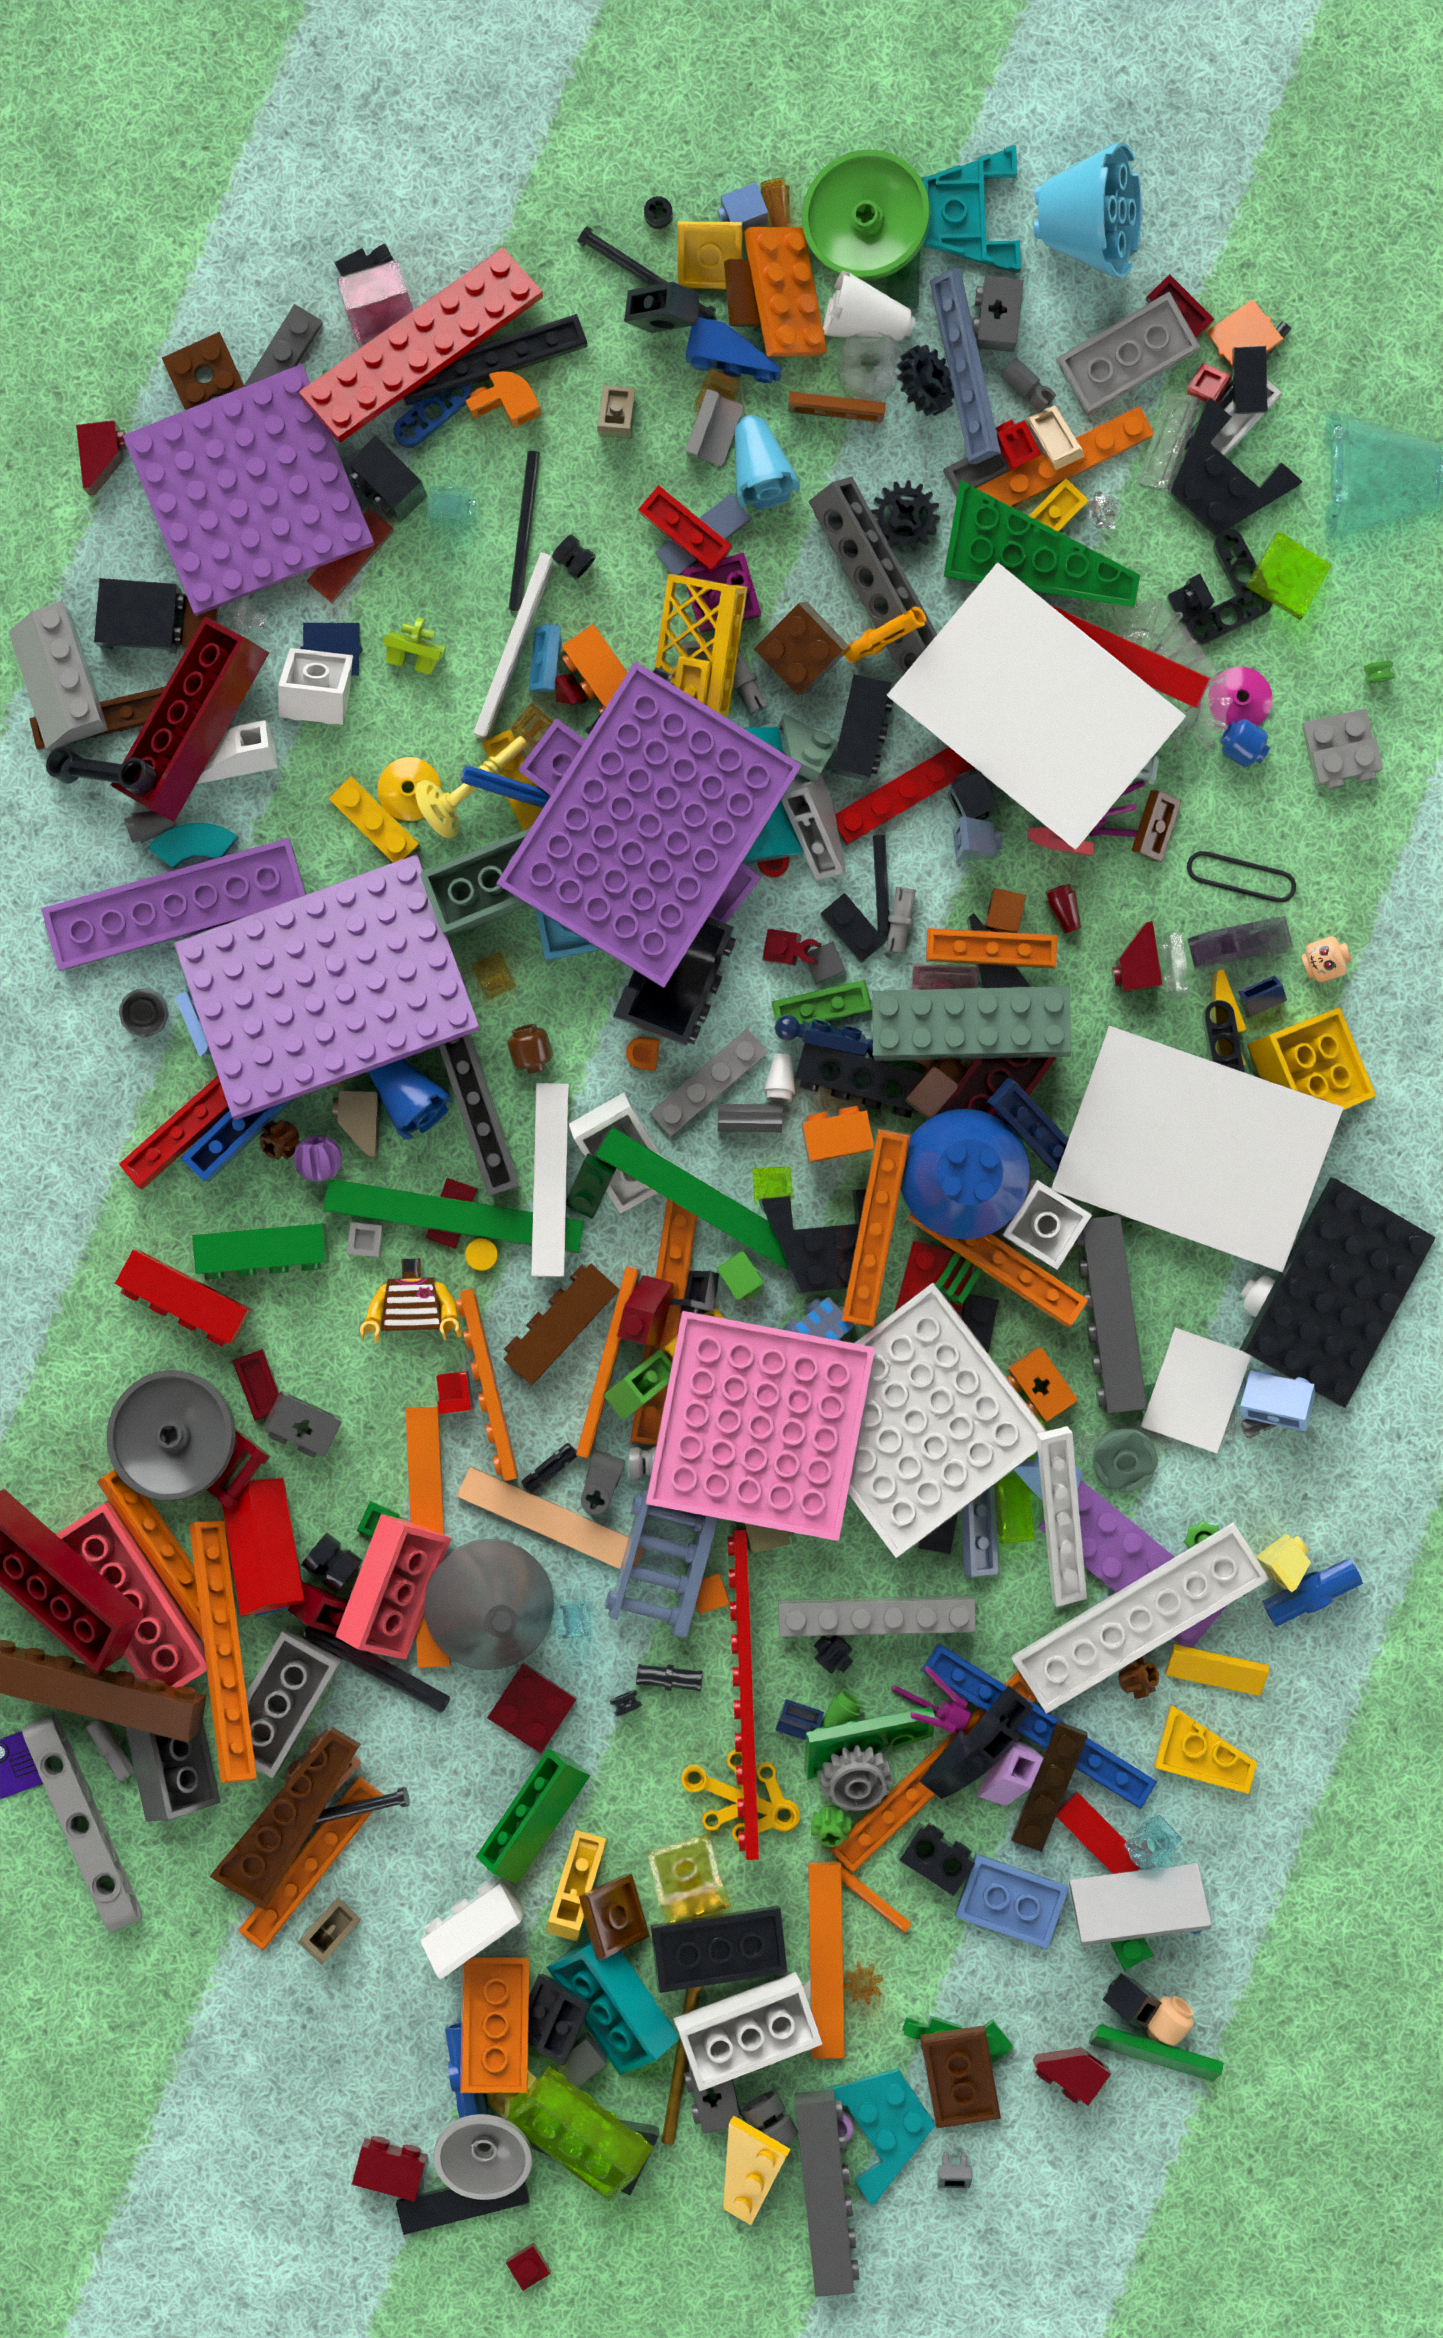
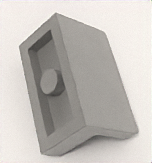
M707 389L685 449L686 453L723 466L735 435V427L741 419L744 406L721 397L718 392Z

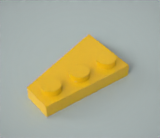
M1170 1704L1153 1767L1249 1794L1257 1762Z
M733 2116L729 2122L723 2209L747 2224L752 2225L791 2149L736 2116Z

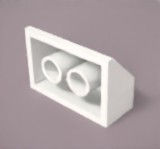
M503 1878L497 1882H494L493 1879L488 1880L476 1890L479 1895L469 1902L466 1898L460 1900L450 1908L452 1912L450 1916L443 1921L440 1917H437L423 1928L426 1933L423 1934L420 1942L439 1980L521 1922L525 1909Z

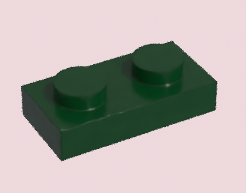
M588 1153L566 1199V1206L593 1219L617 1168Z

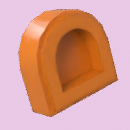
M648 1037L633 1039L626 1049L628 1062L634 1068L656 1072L660 1039Z

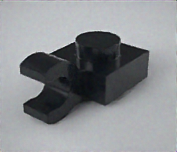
M385 243L375 248L369 255H366L364 249L360 248L334 263L351 294L377 281L378 277L375 270L393 262L394 259Z

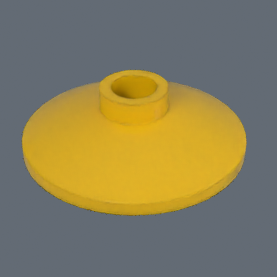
M413 757L401 758L390 763L380 775L377 786L378 798L382 807L391 816L402 821L423 819L424 816L416 800L415 788L422 780H428L442 790L441 781L435 769L424 760ZM406 782L414 784V790L411 793L403 792L402 788ZM430 787L427 788V795L432 790Z

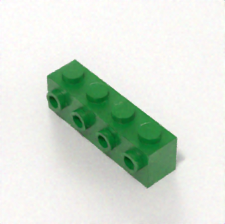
M323 1223L192 1235L195 1274H205V1280L224 1278V1272L237 1271V1277L257 1275L256 1269L269 1268V1274L289 1272V1266L301 1265L302 1271L321 1269V1263L329 1262L326 1224Z
M548 1748L475 1857L492 1874L518 1884L590 1775L573 1759Z

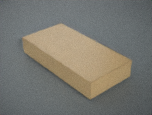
M1056 405L1026 418L1028 427L1054 470L1084 457L1083 449Z

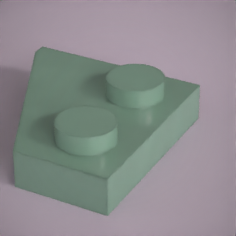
M783 714L778 725L779 729L784 731L782 740L783 750L788 757L802 765L798 774L816 783L833 755L838 741L823 731H817Z

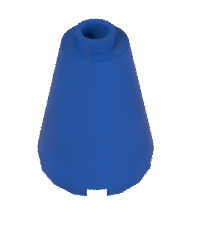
M404 1059L368 1071L397 1133L403 1140L413 1139L414 1137L411 1133L418 1129L422 1134L428 1131L448 1112L449 1109L446 1103L453 1102L452 1097L447 1091Z

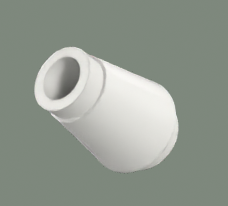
M774 1054L764 1087L768 1101L777 1103L792 1102V1095L796 1094L792 1063L793 1056Z

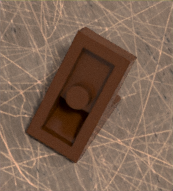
M956 1059L933 1060L904 1101L929 1120L936 1115L957 1090L959 1081L968 1069Z

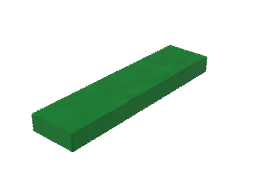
M1101 2024L1091 2032L1089 2044L1212 2082L1222 2075L1224 2065L1222 2061Z

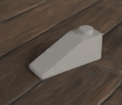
M822 775L819 776L816 783L803 776L795 778L781 801L815 880L843 874L846 868L833 802Z

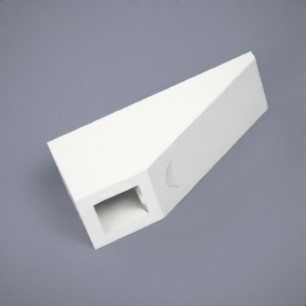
M266 721L234 726L225 731L196 784L278 768L275 741Z

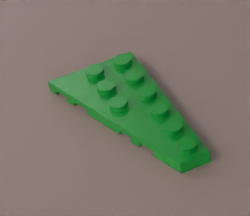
M960 480L943 577L981 583L993 567L999 563L1034 592L1135 608L1141 575Z

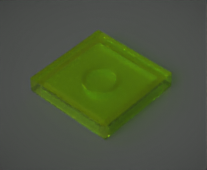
M1278 531L1274 534L1246 586L1300 620L1306 614L1332 564Z

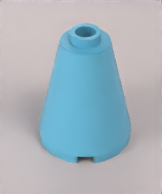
M756 415L742 418L735 427L736 496L738 503L745 509H747L746 504H752L755 510H763L781 505L790 500L789 493L794 489L796 494L800 490L799 479L766 421Z

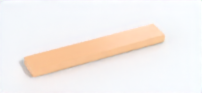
M472 1466L469 1467L457 1497L618 1569L621 1568L629 1539L628 1536L535 1494H530L526 1490ZM637 1546L633 1561L634 1566L639 1565L646 1548Z

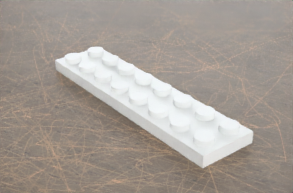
M1233 1522L1012 1656V1660L1047 1714L1270 1579Z

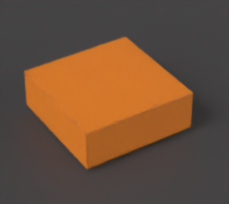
M720 1573L702 1578L696 1600L699 1614L730 1604Z

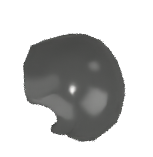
M140 988L128 993L122 999L119 1007L121 1024L129 1033L140 1037H149L162 1031L167 1022L169 1011L167 1002L160 993L152 989Z

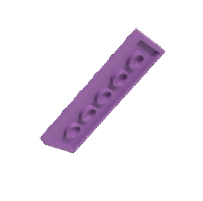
M1080 1481L1077 1492L1084 1566L1117 1593L1175 1558L1085 1482ZM1043 1520L1037 1528L1046 1534L1045 1520ZM1225 1607L1172 1639L1181 1646L1193 1648Z

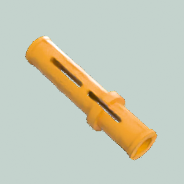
M915 606L879 628L868 629L862 634L861 638L848 644L851 649L844 655L850 663L855 664L870 654L876 655L882 652L884 646L924 626L926 622L924 612Z

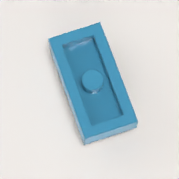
M547 624L535 628L528 691L543 693L554 690L556 677L559 676L557 659L562 647L561 626Z

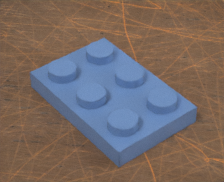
M975 1853V1865L966 1879L955 1911V1917L1048 1949L1069 1889L1068 1885Z

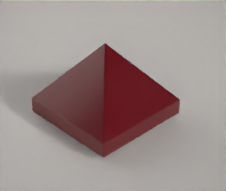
M573 674L556 677V702L576 705L584 704L588 701L587 696Z

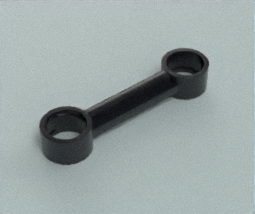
M58 747L50 753L46 761L47 773L65 784L73 783L81 777L120 783L122 787L132 793L144 795L153 788L156 782L155 769L136 757L126 760L123 764L84 759L66 747ZM69 758L67 767L61 772L63 763ZM142 769L140 778L133 784L135 774Z

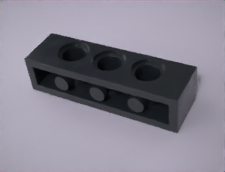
M804 1043L794 1080L800 1081V1088L818 1092L819 1087L831 1090L830 1096L849 1101L850 1096L862 1099L861 1105L879 1110L881 1104L893 1107V1114L906 1118H911L912 1113L919 1114L918 1111L904 1100L922 1077V1073L841 1050ZM827 1063H832L839 1069V1076L833 1081H827L821 1075V1067ZM857 1072L866 1073L870 1078L869 1087L864 1090L855 1088L852 1084V1076ZM887 1081H895L900 1085L901 1093L899 1097L891 1099L884 1094L883 1086Z

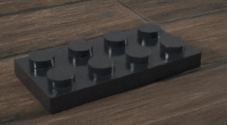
M779 1906L651 1925L657 1988L660 1993L788 1973L781 1909Z

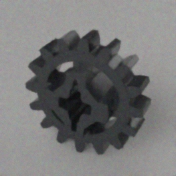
M917 345L900 356L901 362L896 367L902 373L897 375V379L903 382L900 388L901 392L909 395L907 398L908 404L911 402L915 403V411L923 410L925 416L931 414L936 416L953 405L951 399L955 398L951 389L950 371L947 366H944L946 359L938 358V351L936 349L930 352L928 345L922 347Z
M907 480L904 488H901L897 481L894 482L893 491L891 492L884 487L881 492L884 499L875 497L873 503L879 509L871 510L874 518L878 519L876 521L885 538L889 540L888 544L892 548L894 544H899V550L902 553L906 545H910L913 551H917L919 541L927 545L929 543L927 534L935 536L937 532L936 527L932 524L940 522V516L933 514L939 509V503H930L933 497L932 491L924 495L922 493L923 484L920 483L916 489L911 488L910 480ZM901 497H911V498H914V499H913V500H903ZM886 506L889 507V511L892 513V517L887 523L884 520ZM925 509L927 521L923 527L922 522L919 520V515ZM900 511L904 514L912 513L910 522L906 518L902 521L899 519ZM898 532L909 533L910 536H900V535H897V533H898Z

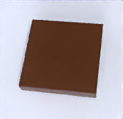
M728 259L724 261L729 325L761 328L749 260Z
M632 1874L622 1875L578 1896L597 1960L605 1959L650 1937Z

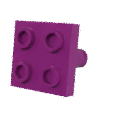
M744 552L725 557L712 573L702 564L682 570L683 576L748 587L743 621L761 617V610ZM695 586L698 592L703 589L702 587ZM687 587L689 598H691L693 595ZM710 589L702 595L711 611L719 605L721 591ZM694 601L691 605L697 622L706 614L698 602ZM707 620L698 627L699 633L715 629L710 620Z

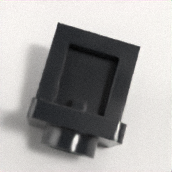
M689 1270L684 1299L670 1298L669 1305L681 1308V1314L682 1311L700 1314V1311L713 1312L720 1274L711 1271Z

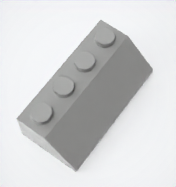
M63 601L31 611L9 631V635L46 750L48 751L108 731L70 611Z

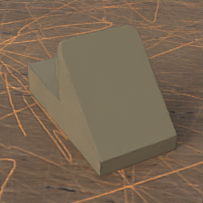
M603 385L597 432L600 437L631 439L635 388Z

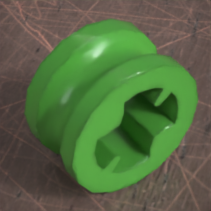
M1382 661L1365 665L1363 667L1364 671L1368 672V677L1365 678L1366 683H1378L1394 679V673L1390 672L1393 662Z

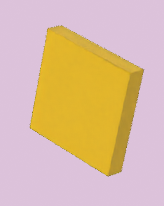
M678 221L677 283L689 289H726L724 261L728 259L742 260V222Z

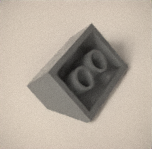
M203 1722L201 1733L189 1742L125 1726L146 1822L168 1821L221 1803Z

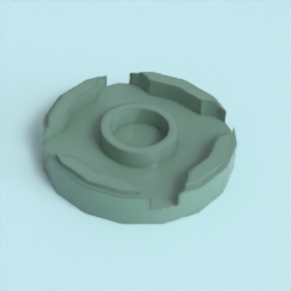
M1120 1429L1110 1432L1099 1441L1094 1449L1092 1462L1096 1476L1104 1486L1110 1489H1119L1121 1492H1129L1140 1489L1154 1476L1153 1472L1158 1465V1456L1154 1444L1145 1434L1137 1430Z

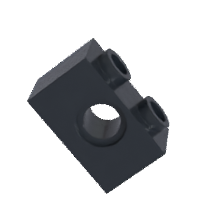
M675 282L628 290L624 322L650 333L697 325L700 293Z
M967 771L953 779L954 782L951 784L947 796L958 818L969 817L984 820L994 814L998 805L981 771L974 775L971 771Z

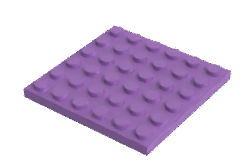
M303 364L123 435L195 616L375 545L330 432L300 398L299 391L310 384Z

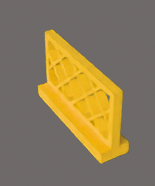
M668 574L655 668H661L672 674L671 681L675 684L677 666L671 669L665 660L666 652L673 646H675L681 656L696 658L705 652L709 660L713 662L706 706L724 717L728 716L748 587ZM676 583L686 584L693 595L682 605L675 597ZM695 586L702 587L703 589L698 592ZM710 589L721 591L719 605L712 611L702 598V595ZM694 601H697L706 615L693 624L684 609ZM680 614L688 629L676 637L670 628L671 619ZM707 620H710L715 628V636L706 643L697 628ZM692 633L701 648L688 656L680 641Z

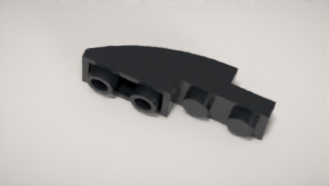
M1008 1685L968 1736L961 1730L920 1779V1782L941 1799L970 1785L992 1768L1020 1739L1014 1731L1034 1706Z

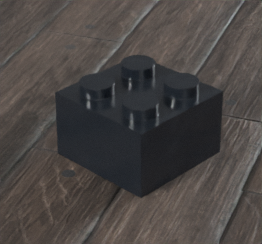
M376 435L348 462L352 471L350 477L354 481L353 484L365 497L371 494L373 500L377 503L376 507L389 520L394 516L401 523L427 497L422 481Z

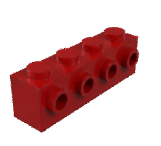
M132 1249L114 1283L122 1288L120 1291L122 1295L134 1301H138L140 1297L150 1302L149 1309L163 1316H166L168 1312L179 1318L177 1322L179 1325L194 1332L196 1328L207 1332L206 1339L222 1347L225 1342L228 1344L235 1343L252 1311L251 1308L139 1249Z

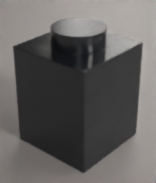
M1122 1973L1109 1985L1108 1992L1102 1999L1127 2022L1145 2030L1162 2004L1161 2001L1136 1980Z

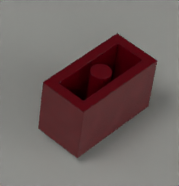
M372 2136L371 2139L365 2138L361 2146L351 2185L415 2201L428 2154L421 2153L422 2150L413 2145L405 2144L402 2148L390 2145V2141L383 2137Z

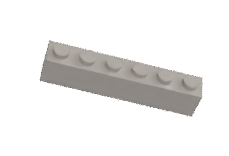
M972 1595L778 1600L780 1637L975 1632V1599Z

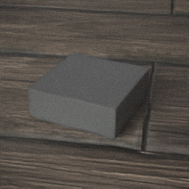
M833 941L808 952L809 957L819 960L816 965L808 964L816 984L846 972Z

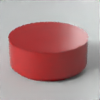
M789 857L759 862L757 865L760 872L766 877L777 878L787 871Z

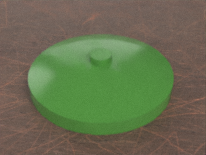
M858 150L842 155L830 162L812 181L802 208L804 235L818 261L834 274L839 275L842 271H845L862 281L884 278L906 266L921 249L927 237L931 219L929 197L918 173L900 157L880 150Z

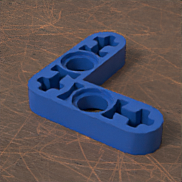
M471 385L462 389L463 397L459 398V396L454 395L448 400L449 405L452 406L449 409L446 408L444 401L438 396L418 402L399 418L394 425L393 432L398 444L405 448H414L467 405L466 400L471 398ZM452 391L443 394L444 398L447 399L452 394ZM430 404H437L442 409L440 417L436 420H429L424 416V410ZM418 414L422 423L427 428L423 430L419 424L413 430L414 438L410 439L408 436L401 438L403 435L402 427L406 425L410 429L416 425L417 420L414 416Z

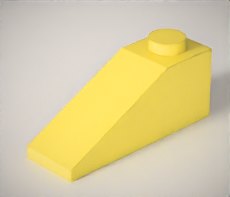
M1284 1534L1256 1556L1271 1579L1290 1592L1297 1589L1311 1563L1305 1555L1309 1552L1307 1546L1298 1536L1293 1539L1288 1534Z

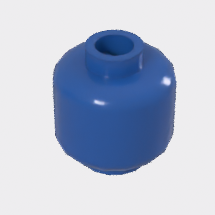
M1242 719L1237 723L1232 721L1220 739V743L1223 744L1222 753L1243 767H1248L1255 761L1260 764L1270 749L1266 745L1268 740L1267 732L1247 719Z

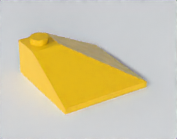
M1340 1007L1247 1044L1258 1074L1264 1080L1344 1107L1343 1110L1376 1096Z

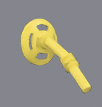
M519 736L495 758L491 756L478 769L497 775L501 774L503 767L528 746L527 741L522 736ZM422 780L416 785L415 796L418 806L429 825L442 837L452 839L458 835L460 830L456 813L457 804L478 788L463 783L449 794L447 792L444 793L431 781ZM430 787L432 790L427 795V788Z

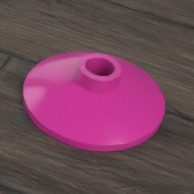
M1233 667L1223 671L1213 681L1208 695V703L1212 715L1226 728L1232 721L1237 723L1242 719H1247L1258 726L1268 716L1273 700L1268 681L1259 672L1248 667ZM1243 691L1247 694L1248 699L1246 702H1240L1237 699L1238 692Z

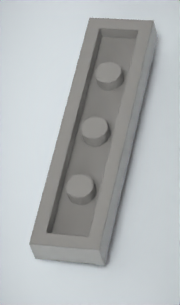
M746 1028L655 1107L650 1114L668 1135L672 1137L768 1052Z

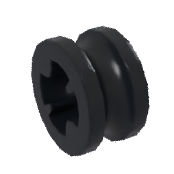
M662 196L650 198L644 206L646 223L654 229L665 228L671 223L673 216L671 203ZM656 206H662L663 212L667 214L665 217L661 215L660 220L654 219L653 213L650 212L652 208L656 210Z
M636 1690L626 1692L610 1700V1704L616 1707L615 1716L626 1714L642 1706L641 1701L636 1700V1695L638 1694Z

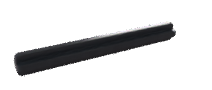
M307 1626L303 1635L306 1640L439 1713H442L450 1701V1697L447 1694L368 1651L356 1649L335 1637L336 1635Z

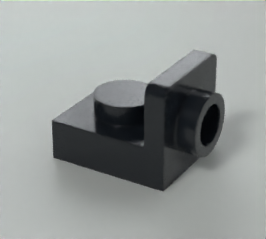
M1200 573L1189 578L1183 587L1167 596V600L1181 624L1210 609L1215 602Z

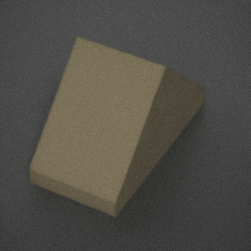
M338 1897L303 1933L298 1943L322 1965L362 1919Z

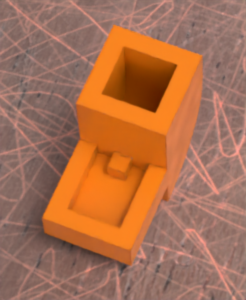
M506 371L489 374L493 387L489 389L481 387L470 394L471 398L466 400L473 420L503 406L513 428L542 415L540 405L530 385L519 375Z

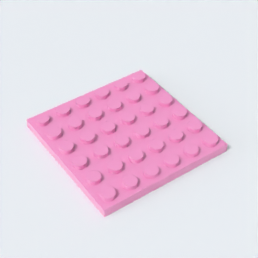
M682 1311L646 1504L839 1541L875 1347Z

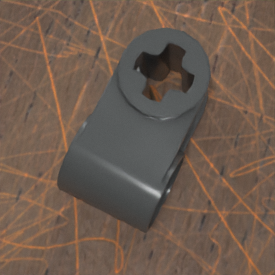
M595 1450L581 1495V1505L586 1512L597 1515L603 1513L608 1508L626 1460ZM596 1490L601 1492L600 1498L605 1500L604 1505L598 1504L596 1509L590 1507L591 1502L586 1500L588 1494L593 1495Z

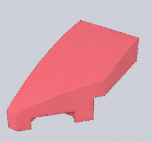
M1048 827L1028 828V838L1043 847L1076 855L1093 856L1094 854L1093 842L1083 840L1075 850Z

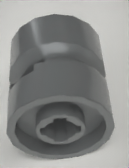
M775 2090L758 2096L740 2110L744 2122L784 2146L798 2134V2130L790 2115L783 2114L785 2106Z

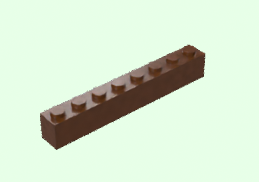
M0 1640L1 1694L184 1742H189L201 1733L206 1695L195 1693L196 1691L193 1688L185 1686L171 1687L165 1685V1682L159 1679H140L135 1677L134 1673L128 1671L113 1672L104 1669L96 1674L86 1664L75 1662L73 1657L64 1655L55 1657L45 1654V1651L39 1648L24 1649L16 1647V1644L12 1641Z

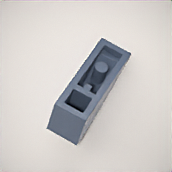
M969 817L959 818L953 829L956 863L995 858L997 850L1002 849L1000 830L994 831V823Z

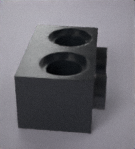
M918 1822L898 1853L899 1861L952 1896H955L975 1865L973 1857L970 1856L972 1851L957 1840L954 1844H951L942 1838L945 1833L935 1825L928 1823L927 1826H924ZM921 1840H929L933 1843V1849L928 1854H919L915 1850L917 1843ZM949 1858H956L960 1861V1867L955 1872H946L943 1869L944 1862Z

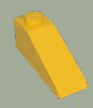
M575 1830L548 1920L546 1933L578 1941L584 1920L578 1896L593 1889L606 1838Z

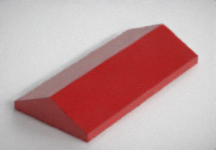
M283 1478L249 1481L237 1498L239 1503L234 1510L222 1504L241 1617L305 1602L285 1481Z

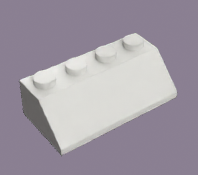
M796 1972L673 2018L699 2092L823 2045L803 1985Z

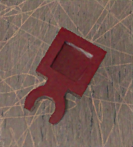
M767 929L762 960L770 963L796 966L797 957H799L807 964L816 965L819 960L809 957L808 950L814 946L821 947L822 944L814 939H806L800 943L802 935L799 933Z

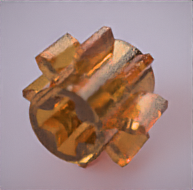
M857 1961V1969L853 1972L845 1970V1975L851 1982L843 1984V1988L845 1991H853L852 2002L857 2001L859 1997L865 1999L867 2004H870L869 1997L873 1994L881 1996V1990L876 1986V1983H881L883 1977L879 1974L874 1976L875 1966L873 1963L868 1968H865ZM865 1977H868L870 1986L863 1985L861 1989L858 1988L857 1979L863 1981Z

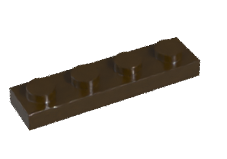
M1056 1721L1042 1756L1043 1761L1016 1822L1011 1841L1040 1852L1043 1851L1088 1737L1087 1731Z

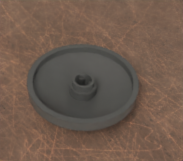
M178 1370L155 1372L134 1382L116 1402L107 1426L108 1454L115 1471L122 1481L139 1494L165 1501L188 1499L212 1486L227 1468L235 1446L234 1417L225 1397L206 1379Z

